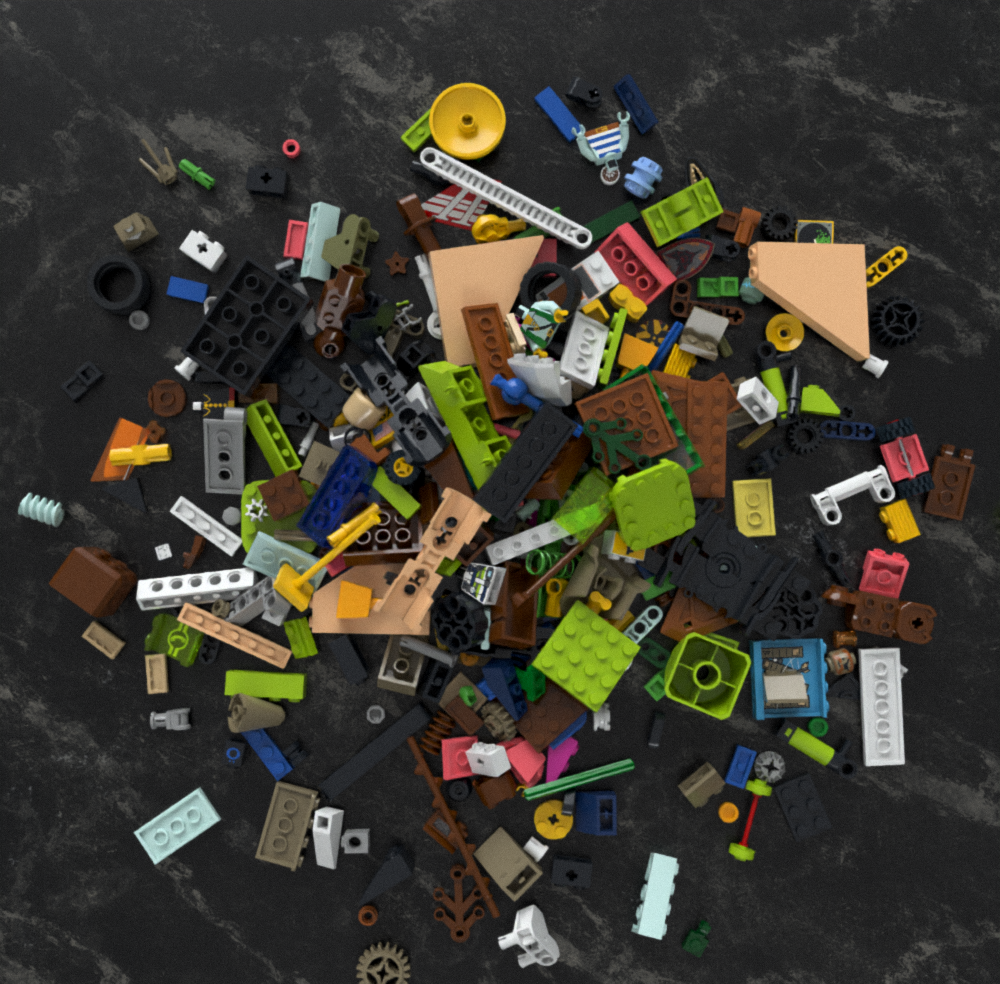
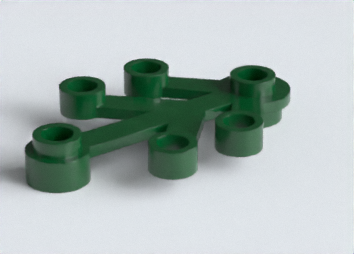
M595 418L588 419L583 425V432L587 437L591 438L593 449L591 458L595 463H600L604 460V453L600 449V438L606 442L610 463L608 465L609 473L617 474L621 470L616 450L633 461L637 470L644 471L650 468L652 462L648 455H638L620 443L630 440L634 442L640 441L643 438L641 430L635 429L632 432L610 436L605 430L614 428L623 430L627 425L624 418H617L615 421L603 423ZM617 421H622L623 427H618ZM591 425L596 427L595 432L589 430ZM634 432L639 433V439L634 438ZM596 453L601 455L600 460L595 459ZM639 460H644V467L639 465ZM613 464L618 467L616 472L611 469Z

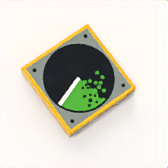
M798 220L796 225L798 227L794 233V243L833 244L834 221Z

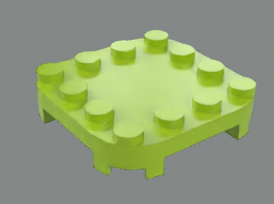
M661 459L659 460L660 464L627 478L622 475L617 478L618 482L613 487L612 492H609V500L613 503L620 531L618 535L633 551H639L682 534L695 525V507L686 470L674 461Z
M269 480L255 481L246 485L241 499V539L245 551L249 552L258 531L274 537L276 529L320 531L317 529V522L320 521V497L315 486L301 480L313 506L280 522H274L267 509L269 516L262 517L263 522H260L258 518L252 522V516L245 515L248 512V508L245 505H251L252 499H255L257 503L263 499L257 486ZM256 506L254 513L259 514L261 508ZM280 540L309 554L313 553L318 545H320V542Z

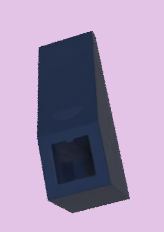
M492 658L482 667L487 686L511 716L519 721L528 711L515 667L511 658Z

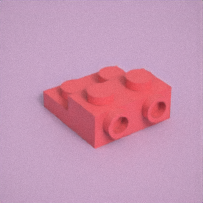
M881 549L868 551L863 565L864 573L859 590L898 599L909 562L900 553L894 552L892 555H888Z

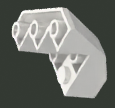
M525 353L514 354V357L507 359L508 365L516 377L523 380L528 386L529 394L543 402L547 401L553 406H568L572 403L571 379L565 380L564 376H560L559 361H553V358L539 359L538 355L526 357Z

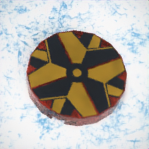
M648 320L639 326L635 333V338L659 348L670 331V327L661 320Z

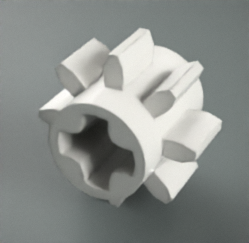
M252 499L251 505H245L248 508V512L245 515L252 516V522L256 518L263 522L262 517L269 516L267 506L263 505V499L259 503ZM256 506L261 508L259 514L254 513Z

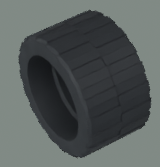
M555 262L538 263L531 267L524 274L520 283L519 296L523 306L530 310L531 306L537 302L535 290L538 281L546 274L555 273L564 279L567 286L566 299L560 306L562 310L568 311V315H565L563 319L574 313L582 297V285L578 275L568 266Z

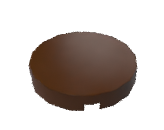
M160 380L148 392L149 407L161 417L170 418L177 416L186 406V391L181 384L174 380Z

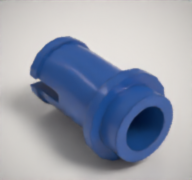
M699 226L676 237V240L700 238V233H692L700 231Z

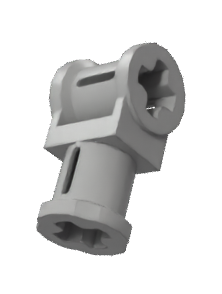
M190 708L173 709L166 713L152 712L150 716L151 729H156L157 727H166V730L190 729L191 725H189L188 720Z

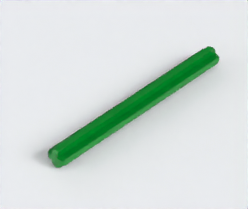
M626 759L524 790V797L527 801L631 771L634 769L633 760Z

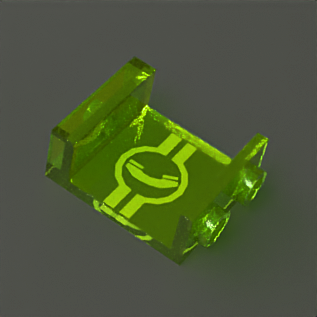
M167 613L156 615L152 622V626H154L152 632L145 639L144 644L146 646L144 650H154L161 654L166 653V656L181 661L180 665L185 667L192 666L202 643L204 632L178 621L177 617Z

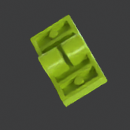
M708 177L641 211V214L656 246L659 247L724 211Z

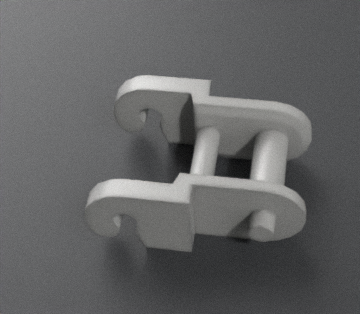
M413 304L403 308V312L399 315L396 314L393 321L397 320L401 326L400 331H406V328L410 325L414 327L423 320L420 317L412 322L406 315V312L414 307ZM403 316L405 317V319H406L407 322H408V323L405 324V325H404V323L402 322V320L400 319V318L403 317Z

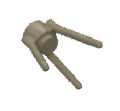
M142 139L141 141L158 165L157 171L159 173L142 158H139V162L160 183L168 185L177 179L176 174L178 171L174 167L168 148L165 147L164 151L170 166L167 164L162 165L145 139Z

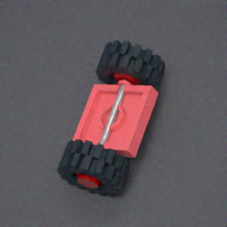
M911 417L895 420L877 427L876 430L881 442L896 438L893 442L881 445L880 449L892 482L908 478V480L896 484L900 499L919 495L934 489L935 485L930 473L916 477V474L929 470L917 434L905 438L900 437L915 431Z

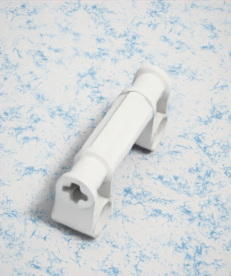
M879 465L875 470L865 471L825 488V491L816 495L811 494L810 500L817 511L820 521L824 525L830 526L839 523L842 518L836 502L869 489L875 502L885 503L894 498L895 491L888 478L887 471L882 465ZM881 489L886 491V499L880 496ZM828 512L834 514L832 522L827 519Z

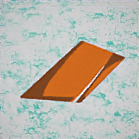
M119 418L93 473L91 482L128 480L135 465L112 466L109 456L110 450L131 448L134 445H145L150 430Z

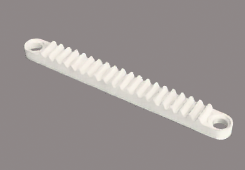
M425 148L421 152L420 159L422 165L437 176L455 183L458 187L468 190L477 197L495 204L498 208L508 211L511 215L529 222L532 226H536L538 229H542L544 232L550 233L551 236H555L557 239L563 240L565 243H569L578 249H586L591 244L592 234L583 226L434 148ZM433 154L436 158L434 162L428 163L425 161V156ZM585 234L588 241L586 243H579L577 236Z

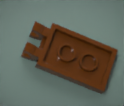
M942 444L941 457L935 456L931 472L935 488L926 492L922 512L962 521L975 465L970 464L974 450L961 449L959 458L952 457L955 446Z

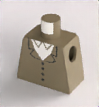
M134 213L113 226L127 252L159 235L150 218L139 213Z

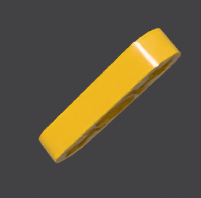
M894 247L866 269V277L873 272L875 274L870 279V282H866L867 288L875 285L907 259V251L903 247ZM900 253L901 256L893 262L890 261L895 254ZM879 263H885L887 265L886 272L879 271Z

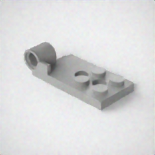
M226 407L224 410V420L203 419L205 485L207 493L243 494L246 486V408ZM220 453H227L230 459L223 460L220 457ZM220 471H228L230 478L222 477Z

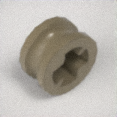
M218 599L213 604L212 614L225 618L230 611V603Z

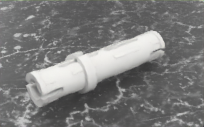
M422 254V257L420 255L416 256L415 260L420 271L419 277L423 279L433 311L435 312L437 307L431 270L426 255Z

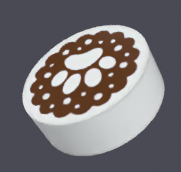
M606 166L603 167L600 174L601 181L606 185L615 184L620 176L618 169L608 172Z

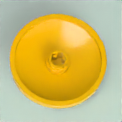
M461 83L447 88L436 98L430 110L429 125L432 137L442 151L458 159L471 160L483 157L497 147L505 132L506 117L501 101L491 90L474 83Z

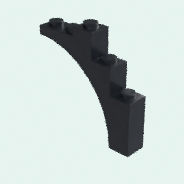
M494 533V540L490 544L503 540L505 537ZM485 550L471 562L490 565ZM461 564L450 577L439 574L443 578L431 596L433 603L430 608L435 610V603L441 598L445 589H447L446 593L449 595L463 591L461 588L463 579L458 578L457 573L461 567L467 568L464 564ZM386 571L383 577L387 579L386 584L391 586L395 578L398 577V574ZM408 584L405 586L404 591L412 594L416 588L414 585Z

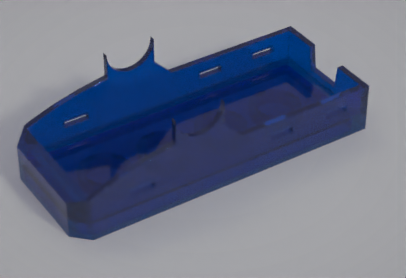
M350 445L344 446L296 526L320 547L331 549L332 546L328 542L330 540H327V537L337 531L341 524H346L353 511L363 507V501L367 496L371 495L369 491L378 470L376 462L358 448Z

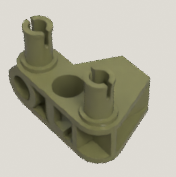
M351 214L344 221L342 233L325 240L321 258L338 270L341 264L357 266L366 273V279L370 276L371 272L368 267L362 265L368 240L376 242L379 238V233L371 228L367 218Z

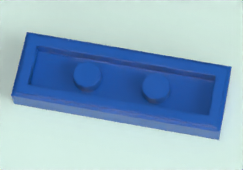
M548 86L534 97L536 103L569 143L573 141L577 136L573 135L572 128L576 129L577 134L580 133V123L551 87Z

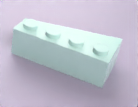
M657 853L650 854L645 874V880L648 882L647 885H643L640 896L643 902L637 907L635 915L637 916L638 923L637 925L633 924L632 932L660 940L662 936H665L667 930L665 919L671 910L669 898L670 895H673L675 889L673 878L674 875H677L679 868L676 858Z

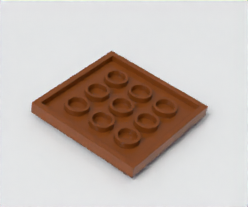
M648 373L574 403L583 425L591 418L598 419L601 423L624 418L627 425L623 430L615 428L605 430L610 436L632 432L635 429L641 430L643 438L640 441L620 442L638 455L645 454L651 458L679 446ZM617 421V426L623 427V422ZM591 425L589 430L595 432L596 427ZM634 432V438L639 439V433ZM599 438L600 449L604 453V460L599 464L606 477L611 474L608 471L610 463L606 442ZM616 450L621 470L634 465L633 461ZM596 453L597 459L600 460L601 455ZM613 464L611 469L616 472L618 467Z

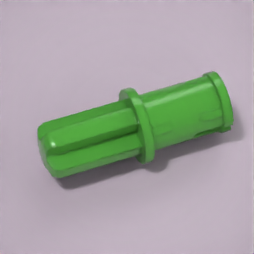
M186 159L181 160L178 167L191 176L193 181L199 182L208 190L211 189V186H214L216 180L204 173L201 167L197 168Z

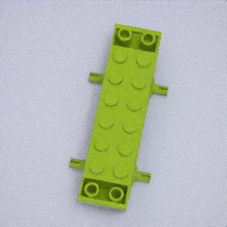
M446 361L420 365L418 368L447 428L452 434V438L464 460L465 466L473 478L474 484L479 490L512 446L506 435L499 437L483 404L487 402L481 379L475 374L472 365L460 367Z

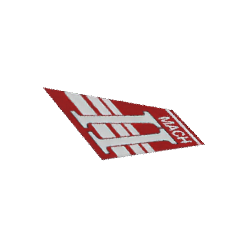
M453 184L421 204L427 217H436L435 222L472 231L477 217L483 214L489 201H485L468 190Z

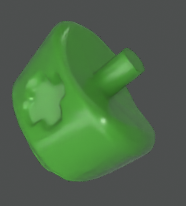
M472 686L460 688V697L467 706H472L477 701Z

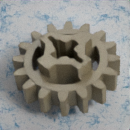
M492 701L482 707L481 713L483 715L481 717L484 719V724L488 727V731H491L494 737H498L499 741L503 740L504 743L515 737L517 733L515 728L517 727L513 724L514 720L509 716L510 713L506 712L503 706L500 707L498 702L495 704Z

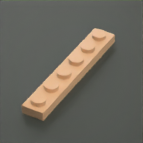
M185 602L177 618L178 621L282 669L285 668L292 654V650L236 624L227 622L219 616H214L212 613L188 602Z

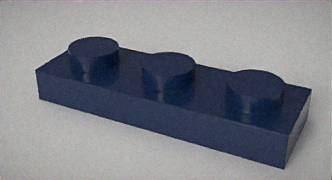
M630 74L625 75L613 86L641 134H646L659 123Z

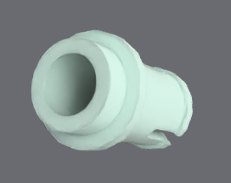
M527 499V503L515 514L524 522L534 511L539 510L540 504L536 499Z

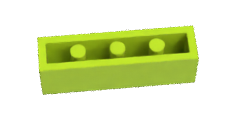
M267 399L251 404L247 408V424L275 477L291 469L298 471L303 466Z
M229 670L226 671L225 695H231L230 698L232 699L235 694L243 693L261 700L262 697H269V701H281V698H288L289 702H300V699L306 697L307 674Z

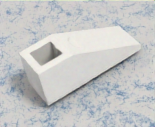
M326 806L315 811L313 837L317 865L336 869L344 810Z

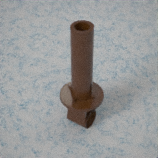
M412 193L396 201V206L408 226V229L403 233L404 236L415 234L429 261L428 253L430 251L442 250L430 228L436 217H427L418 196Z

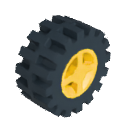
M403 450L391 453L384 465L385 474L388 479L397 485H408L414 482L421 472V466L413 467L407 464L403 458L406 456Z

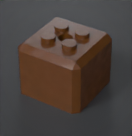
M77 547L71 551L49 584L87 613L98 618L114 615L137 583V575L129 570L125 563L112 558V555L104 549L98 547Z

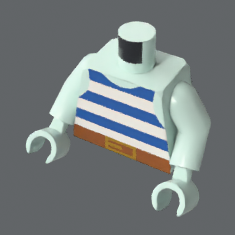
M627 111L625 119H621V113L618 112L617 118L621 121L620 125L616 122L585 132V127L579 124L581 130L578 134L576 129L572 128L573 135L578 137L576 140L581 154L588 160L594 161L597 166L606 164L608 172L619 168L616 160L622 158V153L627 148L629 141V124H627V121L630 119V114Z

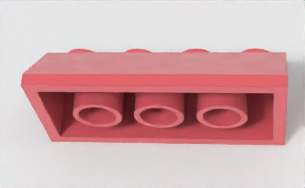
M628 222L617 227L595 251L600 252L620 283L631 291L633 297L642 300L646 307L677 280Z

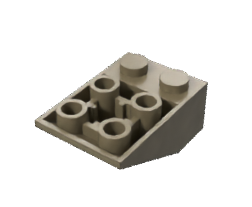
M502 826L473 853L500 888L514 902L543 874L542 867L523 850Z

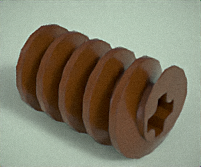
M439 710L436 712L440 717L432 718L435 721V725L429 723L428 726L432 730L424 731L428 737H421L420 739L424 744H419L421 748L433 755L440 754L438 748L442 749L441 741L448 739L446 735H451L452 731L450 728L456 727V724L453 722L455 720Z

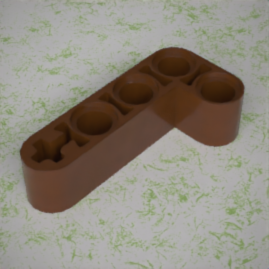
M686 280L674 282L669 302V311L672 315L688 318L693 307L700 305L702 309L712 312L714 308L720 309V316L726 317V313L734 314L736 311L739 318L734 320L732 317H726L729 319L728 324L739 325L744 321L745 313L742 309L691 301L690 283ZM679 283L686 285V291L683 294L677 291ZM677 302H681L683 305V309L679 313H676L673 309L674 304Z

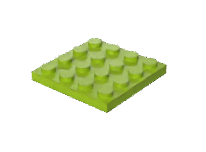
M576 600L531 665L596 713L641 647L582 602Z

